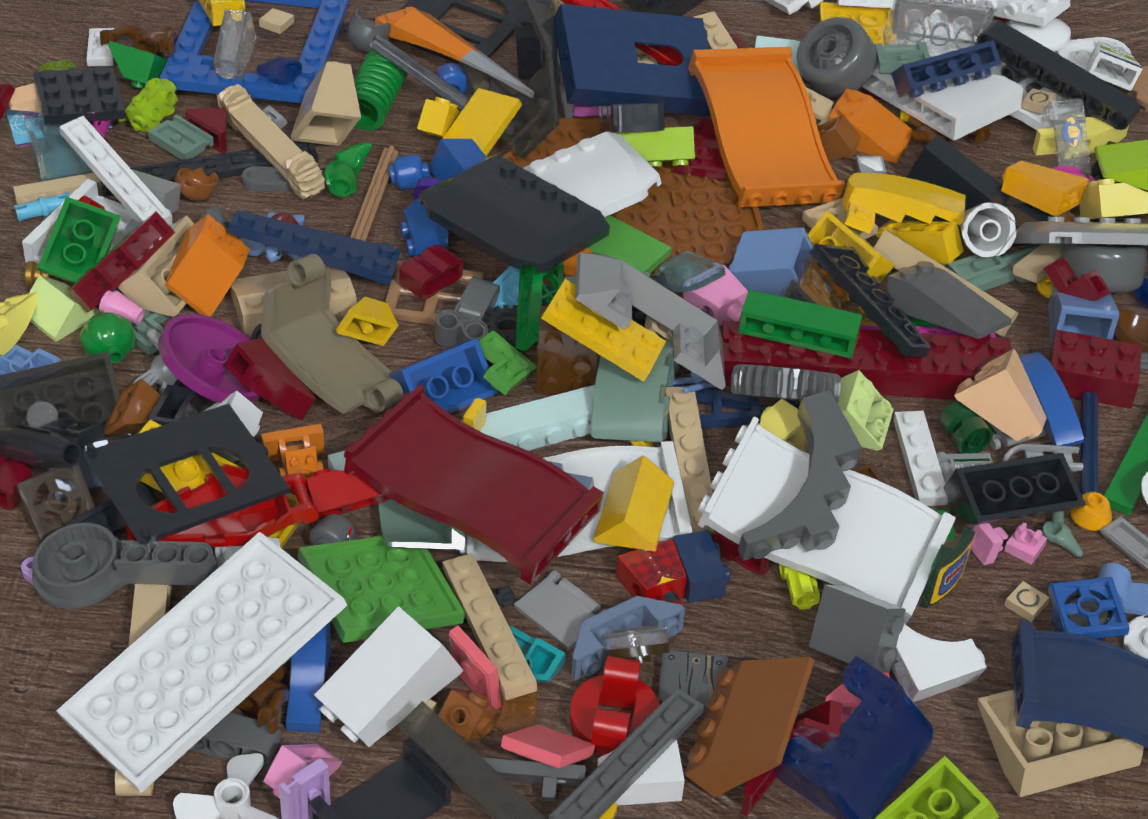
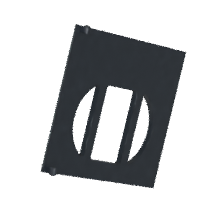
M409 0L400 10L406 7H414L440 20L453 6L501 23L488 38H483L443 23L464 40L477 44L474 47L490 58L515 32L516 20L525 0H491L501 5L506 10L507 16L465 0ZM397 40L399 42L405 43L407 45L431 53L438 57L444 58L446 60L452 61L454 63L465 66L472 70L478 71V69L470 65H467L459 60L446 56L444 54L409 42Z
M229 403L95 448L93 443H89L86 446L87 451L82 452V455L139 544L151 543L290 493V487L269 460L268 449L262 443L256 442ZM210 451L233 455L246 465L249 471V478L241 490L235 488ZM199 455L227 496L188 509L160 467ZM146 473L152 475L176 513L158 511L149 507L140 499L137 487Z

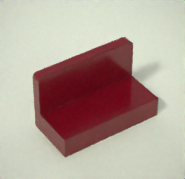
M829 700L796 716L786 749L804 753L840 736L842 703Z

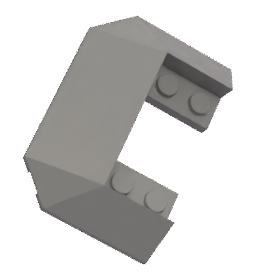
M580 252L577 256L575 300L624 330L632 322V306L636 307L673 330L674 361L717 388L724 389L726 385L723 341L716 319L620 259L607 254Z

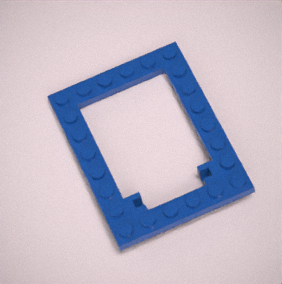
M199 0L195 1L175 43V53L170 54L159 79H168L173 82L177 90L219 94L225 88L239 84L246 89L251 98L302 103L307 88L325 63L329 61L351 0H245L319 8L298 65L279 64L278 73L272 77L261 76L255 73H233L228 70L215 71L214 57L201 56L214 26Z

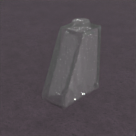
M225 10L213 60L217 76L226 79L243 78L257 44L251 12Z

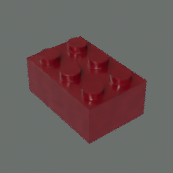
M1056 329L1049 353V362L1060 377L1069 397L1082 399L1084 392H1095L1098 395V403L1128 409L1132 408L1139 386L1142 345Z

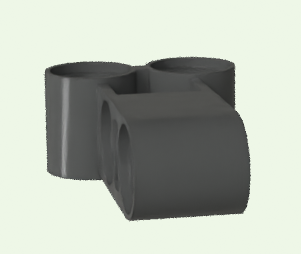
M473 276L455 309L442 310L436 315L434 330L436 343L443 347H452L457 343L476 338L479 342L480 339L488 334V327L483 322L485 315L487 316L489 310H493L500 293V285Z

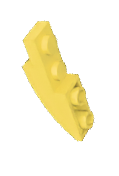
M1095 116L1084 117L1080 123L1083 134L1076 147H1071L1069 142L1062 137V127L1037 129L1033 151L1036 156L1060 153L1063 159L1087 156L1095 153L1094 148L1096 146L1106 145L1108 141L1115 143L1121 141L1126 137L1129 125L1124 130H1118Z

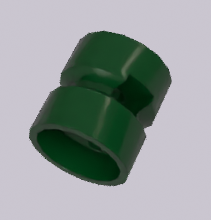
M959 401L950 404L940 415V426L951 438L961 454L979 453L989 445L993 438V432L985 420Z

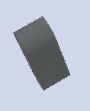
M229 713L189 750L226 760H231L238 755L260 753L264 759L262 768H266L270 765L283 735L279 729L276 733L270 734L268 732L269 724H264L259 728L257 727L258 720Z

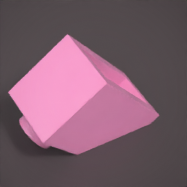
M318 744L282 745L263 782L272 787L273 794L280 798L279 785L283 782L286 785L290 784L292 776L302 766L309 765L318 758H321L329 766L330 777L340 767L342 761Z

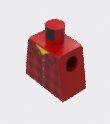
M672 539L658 543L656 552L638 549L618 555L616 578L632 597L640 596L682 605L680 599L685 596L687 578Z

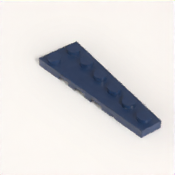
M236 210L228 228L229 233L301 257L316 254L325 265L386 285H390L401 250L396 249L389 243H381L379 245L256 215L248 211Z

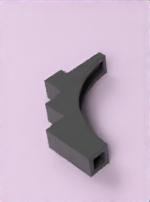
M830 390L801 399L797 416L806 435L809 451L808 477L798 495L780 514L764 525L742 534L738 552L743 561L751 558H763L770 552L781 548H793L799 542H801L806 552L815 549L824 550L835 543L840 526L831 510L842 507L847 501L851 485L843 471H848L857 465L862 446Z

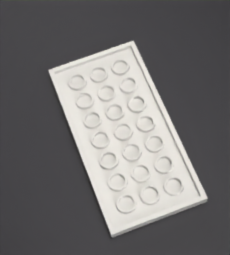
M259 532L65 702L56 712L128 782L142 793L340 613L347 604L341 595Z

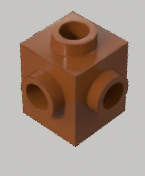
M451 690L437 720L451 729L450 734L461 741L468 742L469 740L483 739V737L490 733L495 721L493 718L497 709L488 704V697L477 691Z

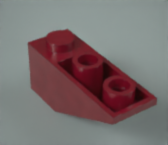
M261 338L237 343L224 364L243 386L300 421L305 418L316 401L313 394Z

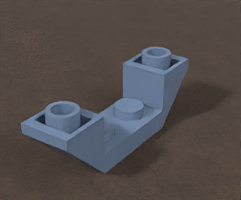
M635 596L582 621L572 657V679L576 681L584 676L595 674L602 668L604 647L602 645L607 644L613 638L626 632H633L641 625L655 642L666 637L675 636L683 630L685 608L680 604Z

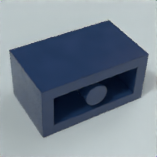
M709 530L672 536L686 573L685 596L687 602L694 603L725 597L726 584L730 583V573L727 565H723L720 560L719 544L716 541L713 542Z

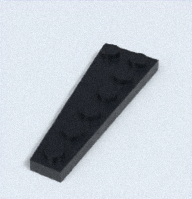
M814 244L810 254L818 261V266L827 271L833 277V282L849 294V299L863 309L865 316L877 324L881 329V333L886 338L891 339L898 347L899 353L909 358L926 357L931 346L914 324L910 322L904 311L892 305L894 299L890 293L880 290L879 287L882 283L877 277H870L867 273L870 267L854 247Z

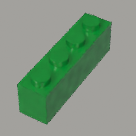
M749 289L741 311L739 333L852 359L863 315Z

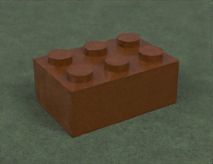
M540 306L536 394L558 395L595 385L598 353L541 319L548 306Z

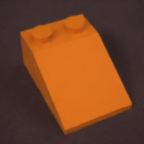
M846 89L828 116V121L844 114L861 137L856 146V151L871 156H882L883 160L896 164L913 138V129L873 97L857 90Z
M207 214L186 230L164 285L198 313L211 317L242 270L250 248L232 233H229L221 223Z

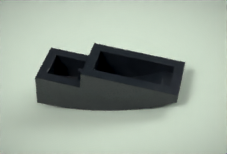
M176 379L174 385H167L148 421L152 420L163 426L199 414L206 404L207 398L191 390L179 379Z

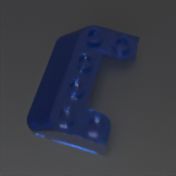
M855 656L843 672V684L850 693L862 701L840 728V736L831 739L824 749L806 738H792L788 741L781 765L776 767L778 780L835 819H874L933 741V727L904 688L898 682Z

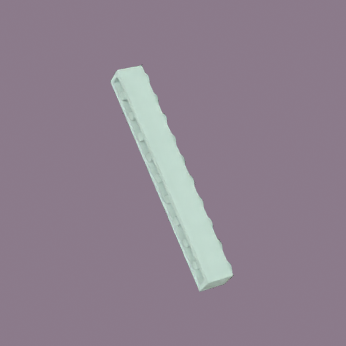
M595 385L486 413V423L480 432L528 451L591 434ZM345 451L328 455V469H331V471H344Z

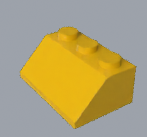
M827 210L807 234L812 246L814 244L854 247L870 267L867 273L870 277H877L880 282L883 281L895 266L894 263L852 228L845 225L841 219ZM821 268L820 273L829 281L833 289L849 301V294L842 287L836 285L833 282V277Z

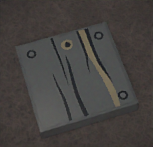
M675 650L663 653L658 692L659 703L661 704L676 688H679L704 705L703 713L706 714L708 710L706 707L707 702L714 694L717 685L716 677L722 669L727 667L728 657Z

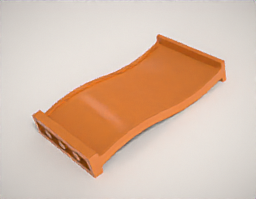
M790 47L694 50L688 66L690 76H696L705 95L720 154L731 184L739 197L737 203L739 208L828 203L839 199L845 186L844 180L837 179L825 154L812 105L803 80L792 62L793 53Z

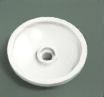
M1054 18L1044 27L1015 20L1006 22L1007 25L1052 51L1059 50L1067 45L1071 38L1069 26L1058 18Z

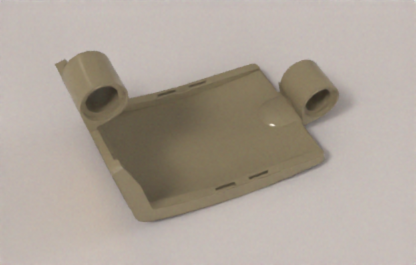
M309 254L290 262L287 268L286 282L265 291L261 335L266 344L301 382L340 413H347L361 405L373 411L382 412L400 403L401 398L404 396L403 390L399 382L390 377L389 373L392 371L365 349L355 338L337 334L336 328L340 322L329 310L331 293L330 268L326 267L322 259L316 254Z

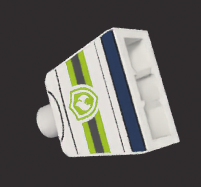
M1102 41L1097 42L1087 62L1088 72L1104 81L1130 91L1143 70L1131 53Z

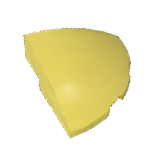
M37 292L9 297L5 299V302H0V355L4 356L9 352L28 327L37 305Z

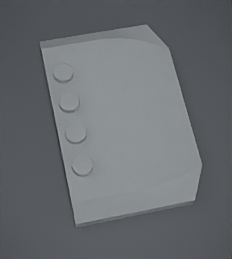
M1048 217V221L1024 222L1016 229V238L1013 242L1014 244L1148 246V223H1141V219L1124 218V223H1115V218H1099V222H1090V217H1073V222H1064V217Z

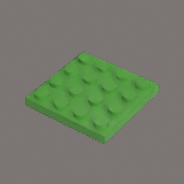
M382 536L299 547L298 559L301 565L341 595L347 604L331 620L343 643L368 639L398 606L424 629L464 623L466 613L427 548L389 547L385 545Z

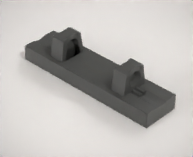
M448 755L447 773L450 777L474 779L473 796L487 797L488 780L543 785L542 801L544 802L556 801L557 786L578 787L585 780L586 766L567 765L558 769L541 762Z

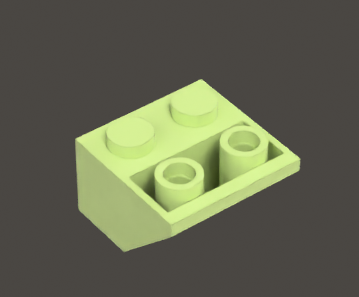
M858 370L841 378V391L837 404L861 446L878 451L883 448L894 409L889 401L884 399L874 388L872 382Z

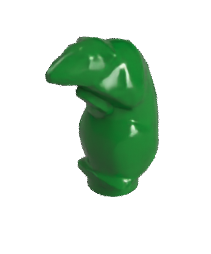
M372 143L348 145L347 149H342L335 154V161L330 162L324 171L325 182L330 193H334L338 197H347L357 192V176L364 165L367 154L372 148Z

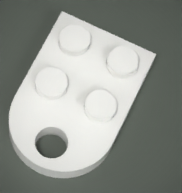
M1107 37L1070 40L1067 45L1054 51L1086 71L1088 59L1098 41L1131 53L1125 44Z

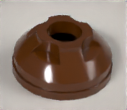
M1119 310V319L1113 339L1142 345L1141 353L1148 352V321L1132 311Z

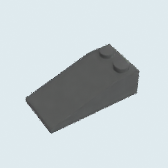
M920 261L914 266L902 268L899 272L888 276L887 293H890L894 299L892 305L903 310L906 315L976 339L1011 325L1012 319L944 269L934 267V264L931 262Z

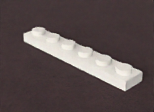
M84 116L59 126L61 136L137 221L143 222L152 213L157 211L167 224L172 223V214Z

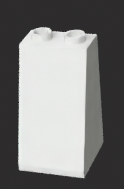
M398 606L314 696L323 704L319 710L330 721L334 723L339 719L344 724L340 730L354 743L360 738L370 747L399 724L403 718L410 715L458 677L464 670L437 639Z

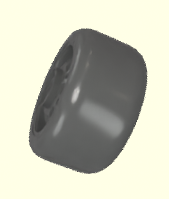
M833 17L816 24L804 35L797 49L796 61L801 75L813 90L823 96L841 97L846 89L858 90L869 80L876 67L877 51L872 39L858 22L846 17Z
M1063 244L1061 259L1065 258L1077 279L1084 274L1097 270L1111 292H1129L1139 289L1143 284L1147 251L1144 245Z

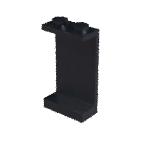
M407 738L403 741L402 759L339 800L328 805L319 795L309 801V819H427L451 803L452 781L444 769H438L431 762L428 753L422 747H417Z

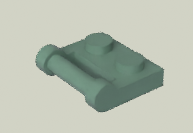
M917 42L915 45L883 46L882 43L874 44L877 51V64L880 73L891 74L903 64L930 57L926 42Z

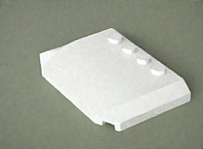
M607 131L592 138L583 139L578 144L567 149L558 150L555 154L542 160H535L523 168L600 210L604 217L644 200L648 196L647 190L654 183L657 186L662 184L659 173L621 135Z

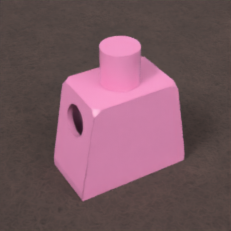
M725 265L684 286L683 299L698 309H709V316L718 321L719 327L723 325V321H740L741 311L748 291Z

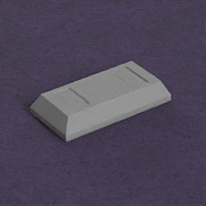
M1121 516L1100 529L1102 536L1143 570L1148 568V537Z

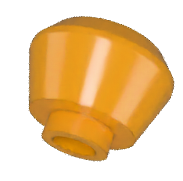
M1088 492L1083 494L1082 497L1086 504L1084 508L1070 510L1073 521L1086 531H1100V529L1112 521L1110 503L1100 493Z

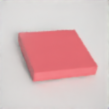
M459 626L449 631L448 635L451 656L464 670L459 677L471 691H477L489 698L488 704L499 709L502 707L497 667Z
M538 724L503 735L501 747L505 750L558 769L593 756L595 745H591L590 742Z

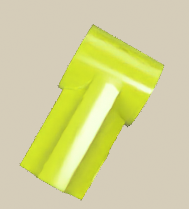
M779 564L781 578L787 581L792 605L797 606L799 610L810 609L813 605L818 604L820 593L816 577Z

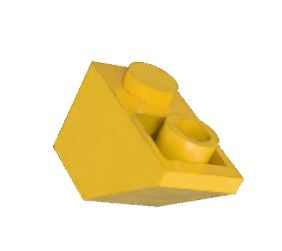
M436 97L435 101L426 99L417 129L426 134L443 138L461 112L457 110L458 106L450 103L451 101L440 97Z

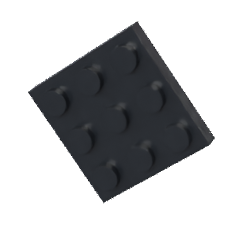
M97 66L87 69L70 68L68 70L33 72L44 125L68 123L81 116H84L87 121L125 119V109L113 67Z

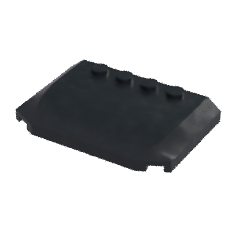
M498 154L488 157L420 192L419 197L420 204L425 205L427 208L426 214L432 221L512 267L522 269L527 264L536 266L539 273H545L609 236L610 226L600 210Z

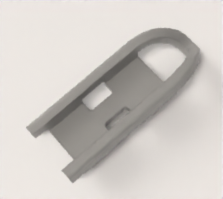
M1019 444L1008 450L1002 462L1008 461L1012 455L1024 450L1025 458L1043 456V451L1053 452V454L1063 453L1071 472L1082 471L1084 467L1083 463H1073L1072 453H1079L1080 449L1079 447Z

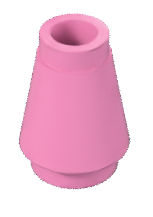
M108 290L102 297L99 305V311L123 315L136 325L141 323L145 315V309L117 290L114 292Z

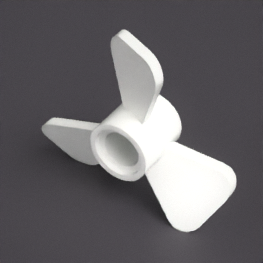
M254 753L233 757L227 764L228 779L221 781L216 786L214 796L191 793L178 794L173 801L176 819H279L251 807L249 785L264 764L263 755Z

